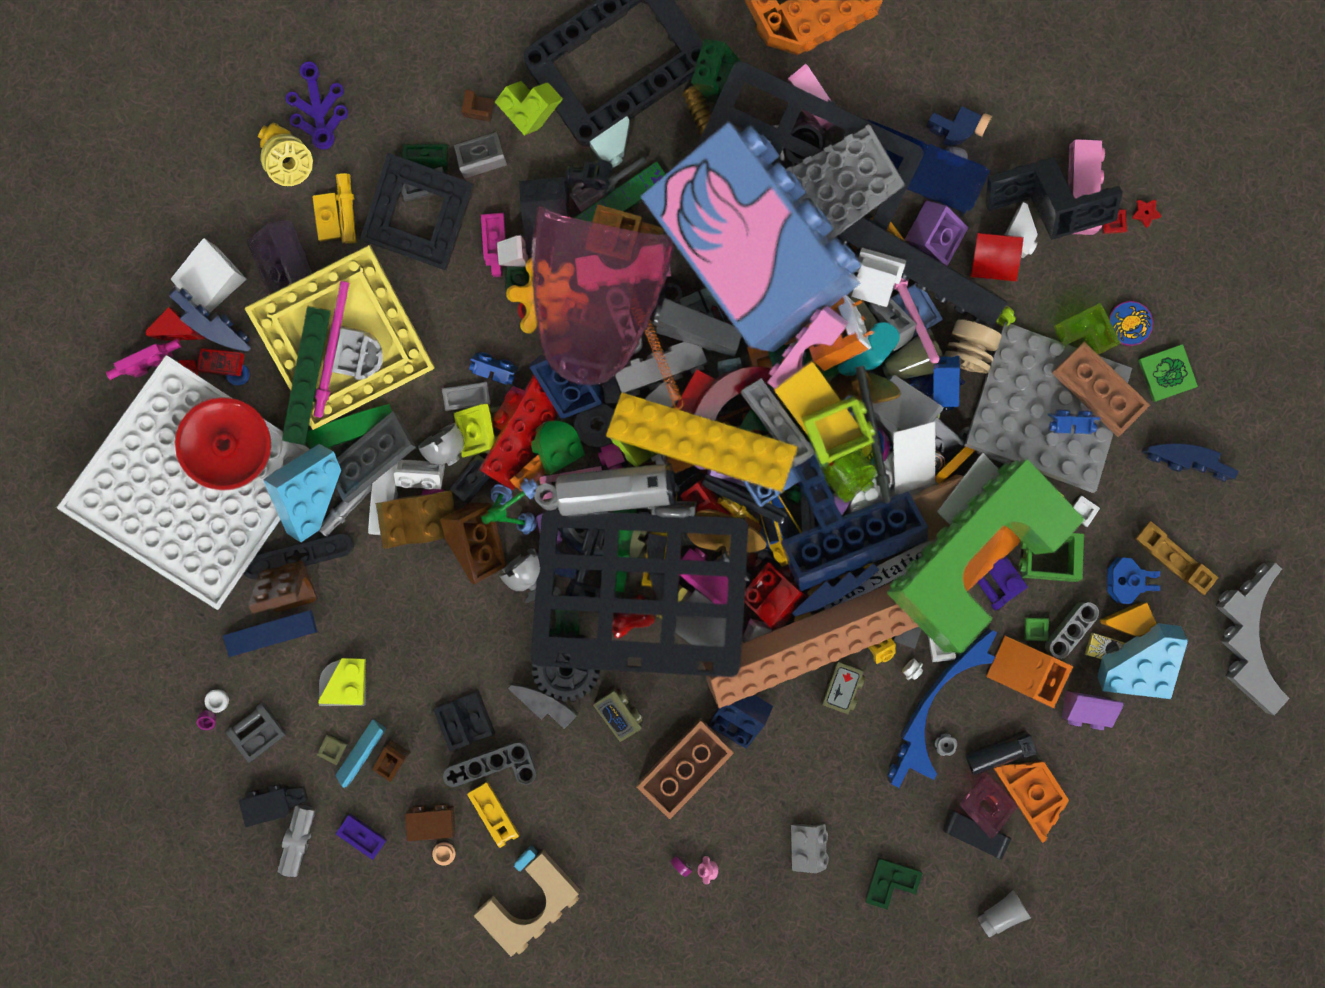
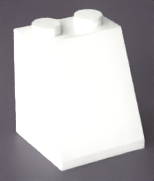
M205 238L197 245L171 278L179 289L183 287L193 296L191 300L197 306L199 304L203 305L209 313L247 280L223 252Z

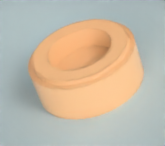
M987 113L982 115L975 129L976 135L983 137L992 119L991 115Z

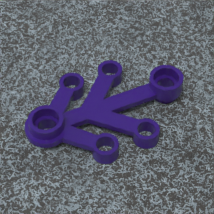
M305 62L300 67V74L308 83L312 106L300 99L299 95L295 92L287 93L285 100L290 106H296L314 118L316 128L305 122L300 114H293L290 117V123L294 128H300L311 135L312 142L318 149L326 150L334 143V130L341 120L348 117L346 107L338 105L334 108V115L325 126L324 117L336 99L343 96L344 88L339 83L332 84L330 92L321 103L317 79L320 74L319 69L313 62ZM309 70H314L313 76H307ZM340 87L341 91L338 94H334L333 89ZM291 96L297 97L294 103L289 102ZM344 109V115L339 116L337 114L338 110ZM299 117L301 119V122L298 125H295L293 121L295 118ZM322 135L327 136V140L325 142H320V137Z

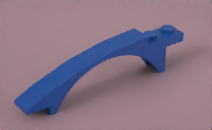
M988 629L973 641L943 671L922 698L900 737L907 740V743L901 745L897 754L899 759L896 765H891L887 773L888 781L892 785L900 788L909 768L933 780L935 779L937 773L930 762L925 745V722L930 705L942 686L956 674L973 666L993 662L995 657L987 652L997 632Z

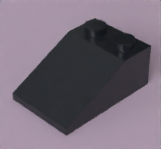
M557 177L519 181L526 254L572 251L569 186L565 178Z

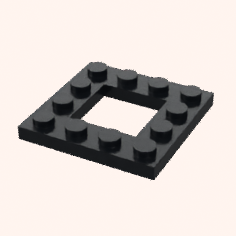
M387 153L360 240L442 270H447L475 184ZM404 183L444 197L431 240L390 226Z

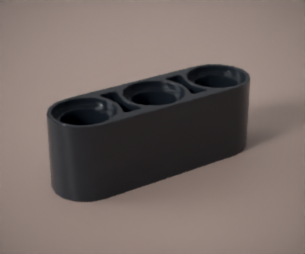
M955 810L951 811L942 830L1001 860L1012 840L1005 834H1000L984 824L981 825L970 817L958 814Z

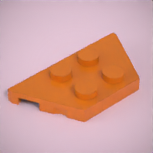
M1034 761L1007 764L993 768L1042 843L1045 842L1052 825L1056 824L1060 812L1064 810L1069 801L1045 762Z

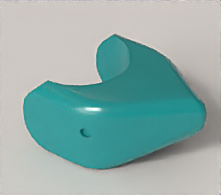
M876 323L870 330L874 333L868 336L871 348L838 364V371L845 376L857 375L855 367L864 365L867 372L880 366L900 340L898 330L890 323Z

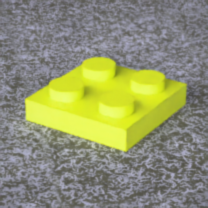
M480 404L454 413L455 424L464 437L462 457L490 451L495 443V435L488 404Z

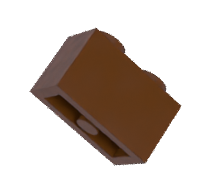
M447 803L435 804L434 808L425 809V805L412 806L411 810L405 813L407 841L453 838L456 834L454 806L448 807Z

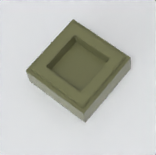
M327 734L317 756L338 765L348 744Z

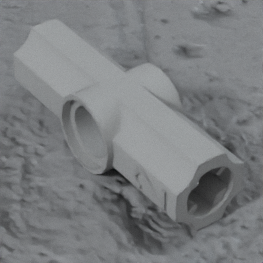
M295 806L290 828L287 829L282 843V848L284 849L277 871L281 875L287 877L298 876L303 854L306 853L309 846L307 841L311 838L310 829L316 809L310 806Z

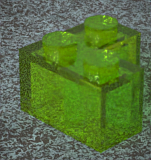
M1101 303L1053 326L1064 346L1084 337L1086 343L1097 354H1101L1121 344Z

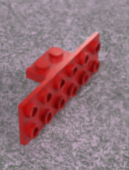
M533 375L525 390L512 386L511 390L506 394L504 402L495 413L492 421V427L501 432L480 467L481 472L511 490H514L516 486L510 480L531 461L535 454L532 451V441L535 440L538 432L536 428L545 421H554L558 414L535 375Z

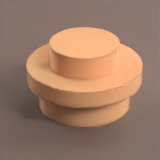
M441 842L434 847L432 855L437 864L448 865L454 860L456 852L453 845L448 842Z

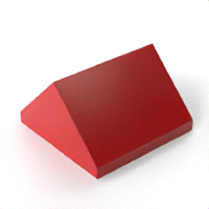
M169 307L146 330V336L159 341H172L176 338L178 340H205L204 336L190 328L180 319V312Z

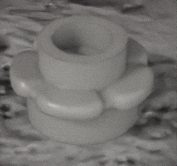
M942 734L940 738H937L935 747H937L938 754L942 756L953 755L957 747L956 739L951 737L950 734Z

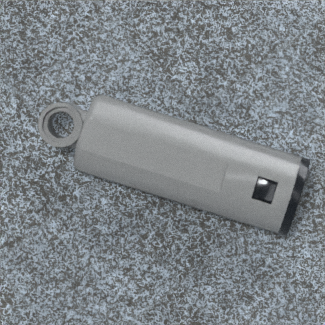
M668 463L559 475L556 479V486L546 483L541 484L536 488V494L534 495L536 502L545 510L551 511L558 507L562 516L673 505L676 504V485L672 464ZM552 492V499L548 502H544V495L546 493Z

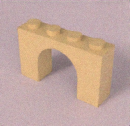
M544 850L535 856L525 867V870L545 893L546 907L541 914L528 920L515 918L492 896L474 915L511 957L516 952L518 954L522 953L529 944L527 942L532 937L537 939L545 931L544 926L549 921L554 923L562 915L560 912L566 906L570 908L579 899L580 889Z

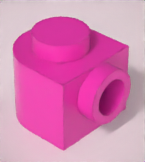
M614 443L601 447L602 452L598 453L602 465H607L609 470L622 469V465L626 464L622 450Z

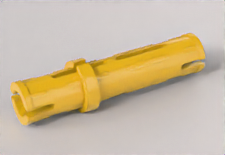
M343 173L336 175L338 193L336 201L339 204L342 243H356L353 212L354 194H352L351 176L350 174Z

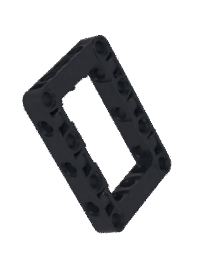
M597 0L527 47L523 57L528 71L537 84L542 85L548 82L563 98L556 107V112L575 140L581 146L589 147L591 140L626 116L629 120L693 78L697 62L692 59V56L700 54L703 42L674 0ZM639 3L648 4L655 14L656 21L662 24L668 33L669 40H673L681 53L588 115L555 67L553 61L565 53H571L591 39L590 36L602 28H608L626 16L627 12ZM607 6L616 8L612 13L604 11ZM570 31H577L579 33L575 38L567 36ZM533 56L541 57L538 63L530 62ZM663 79L666 81V85L658 87L655 85V81ZM621 104L629 106V110L626 112H620L617 108ZM589 129L592 131L590 137L584 138L580 135L581 131Z

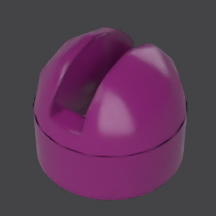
M210 710L202 711L198 715L197 726L202 730L213 729L216 723V715Z

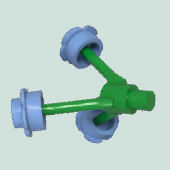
M524 478L525 481L520 484L523 491L513 498L511 489L502 484H496L491 489V499L495 503L487 511V514L481 517L482 521L485 524L491 521L517 524V529L526 535L530 531L535 530L537 521L532 513H522L516 519L506 517V509L525 495L532 499L536 494V488L539 486L533 478L531 480Z

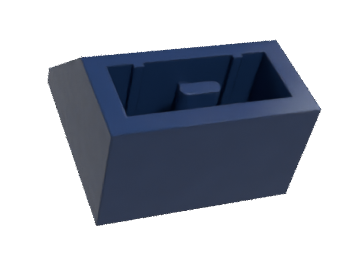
M756 695L749 696L731 705L718 707L708 726L747 749L765 726L773 706Z

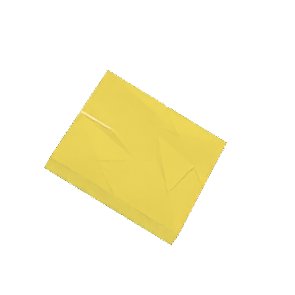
M371 245L245 307L290 390L292 389L307 306L331 310L317 389L320 386L340 281L350 283L341 326L371 333L381 345L383 353L382 365L378 372H375L367 379L361 380L355 379L354 376L332 372L328 389L330 390L329 400H326L322 418L314 416L317 398L314 397L309 423L312 430L435 368Z

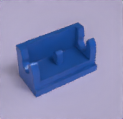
M955 355V357H939V364H934L933 400L942 407H959L960 355Z

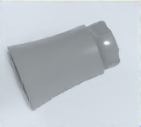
M1014 890L993 907L984 911L985 914L977 917L989 938L1020 922L1031 919V916Z

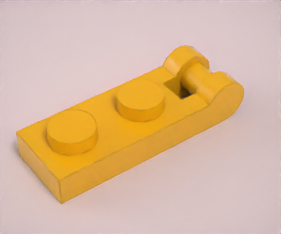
M488 781L467 794L499 848L506 845L508 840H514L520 836ZM505 826L507 831L501 834L498 829Z

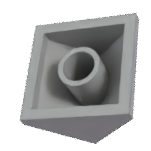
M497 132L454 145L459 168L464 179L507 165Z

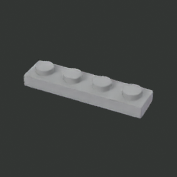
M762 379L742 390L741 394L772 437L777 441L797 446L798 449L793 461L794 467L814 455L815 451Z

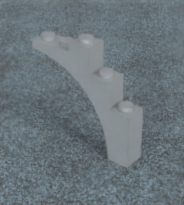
M1263 563L1256 569L1255 573L1257 575L1252 580H1247L1240 587L1241 592L1238 590L1225 591L1218 598L1220 602L1216 607L1236 624L1226 629L1223 634L1225 637L1221 640L1227 648L1241 659L1240 661H1235L1228 670L1230 672L1226 677L1263 711L1275 715L1290 698L1280 689L1267 668L1260 645L1259 622L1266 594L1282 568L1276 563Z

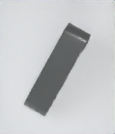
M517 740L450 765L443 774V780L448 786L456 787L512 766L517 781L523 785H529L535 780L538 771L529 745L523 740ZM521 746L525 750V755L517 757L513 753V748ZM500 754L503 757V763L500 765L493 763L492 755ZM471 763H480L482 766V771H472L470 766ZM463 765L465 766V773L460 774L457 780L455 777H450L452 770L458 773L464 769ZM521 769H531L533 776L524 778L521 775Z

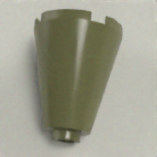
M927 329L938 356L943 357L931 329ZM919 335L884 361L886 365L882 367L886 378L896 375L904 380L934 374V364L931 363Z

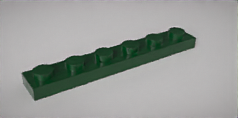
M307 306L282 441L300 445L306 444L331 310Z

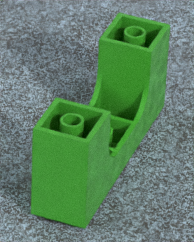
M1028 459L1015 460L1010 464L1007 462L997 471L999 475L983 485L982 488L984 490L979 496L976 494L968 501L967 504L969 506L964 511H959L952 518L953 523L948 528L944 527L936 535L938 539L933 544L929 543L922 549L921 553L923 555L918 560L914 559L905 568L907 570L902 577H896L890 583L891 588L886 592L943 652L961 653L992 620L967 593L963 584V572L967 563L1002 526L1011 529L1034 554L1055 552L1085 520Z

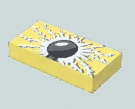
M1091 633L1085 655L1102 659L1111 652L1113 654L1122 649V645L1125 643Z

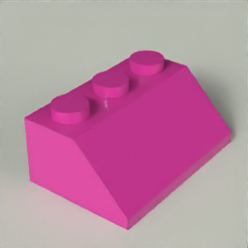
M697 547L694 551L690 548L681 560L706 561L704 559L707 555ZM680 574L681 577L713 603L727 604V577Z

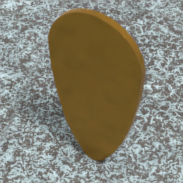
M866 372L872 403L887 402L900 397L901 391L892 381ZM840 374L830 382L829 385L841 401L848 396H854L858 401L862 400L857 375L845 376Z
M711 509L695 512V516L734 518ZM749 526L747 553L765 549L767 542L764 537ZM687 533L689 539L699 547L716 551L718 548L725 546L728 548V552H730L731 535Z

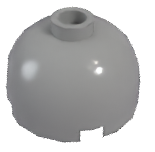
M455 423L440 429L442 430L433 437L432 435L429 436L418 446L420 453L428 462L434 465L447 463L450 466L460 459L458 455L463 450L464 437Z
M535 548L528 549L527 552L529 554L525 557H521L520 554L504 567L502 571L505 574L498 575L510 589L515 591H525L528 588L530 591L536 589V579L540 572V564L538 559L539 553Z

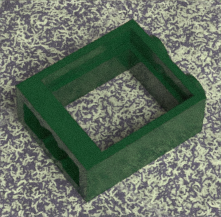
M704 39L691 83L709 102L716 104L732 67L741 60L725 42Z

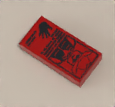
M201 349L197 371L240 377L245 355L239 352Z

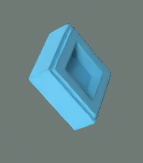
M529 846L515 861L514 867L520 872L536 856L537 850L533 846Z

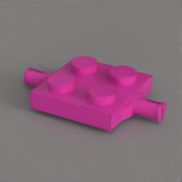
M177 338L167 344H154L114 363L115 368L106 371L107 377L110 380L122 374L141 377L148 373L147 369L153 366L157 368L166 355L173 358L171 351L181 348V344Z

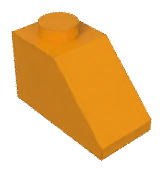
M1139 602L1100 619L1103 625L1131 636H1139V638L1150 632V628L1157 625L1147 602Z

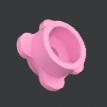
M704 856L703 862L698 866V874L703 878L704 884H709L710 880H714L718 875L716 862L710 861L708 856Z

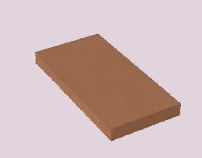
M1085 342L1052 372L1095 416L1100 417V420L1117 437L1150 406L1140 394Z

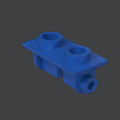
M480 352L475 353L470 361L472 362L469 370L473 371V374L489 378L492 371L494 372L492 380L508 385V383L513 384L515 379L513 375L519 367L514 366L511 361L504 359L499 361L493 359L488 353Z
M1056 410V414L1048 413V416L1053 417V422L1049 423V430L1054 433H1071V426L1074 425L1075 434H1092V432L1097 430V424L1094 423V420H1100V417L1092 415V411L1079 410L1078 414H1070L1069 410Z

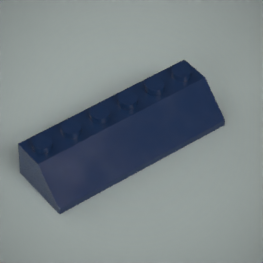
M909 491L891 497L892 502L883 504L881 501L843 516L845 525L826 534H823L820 526L782 540L781 544L800 591L928 541V526Z

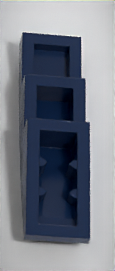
M813 455L796 467L792 464V469L823 534L845 525V521L835 504V498L825 481V475L815 456Z
M873 563L857 579L849 572L834 587L826 581L792 615L797 617L841 599L861 586L879 569Z
M312 610L223 635L228 656L232 657L318 631Z

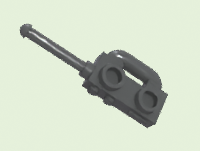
M642 156L615 176L608 177L609 188L606 190L594 188L582 190L585 187L584 183H574L571 188L572 193L569 194L572 201L581 212L588 209L595 202L612 193L616 189L614 185L619 179L641 164H645L647 159Z
M676 501V504L635 509H648V511H652V515L660 517L683 518L695 516L697 502Z

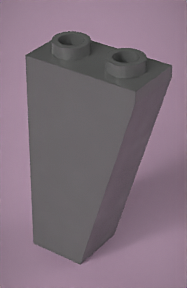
M664 299L663 306L658 305L653 324L657 326L656 333L735 357L742 335L735 326L667 299Z

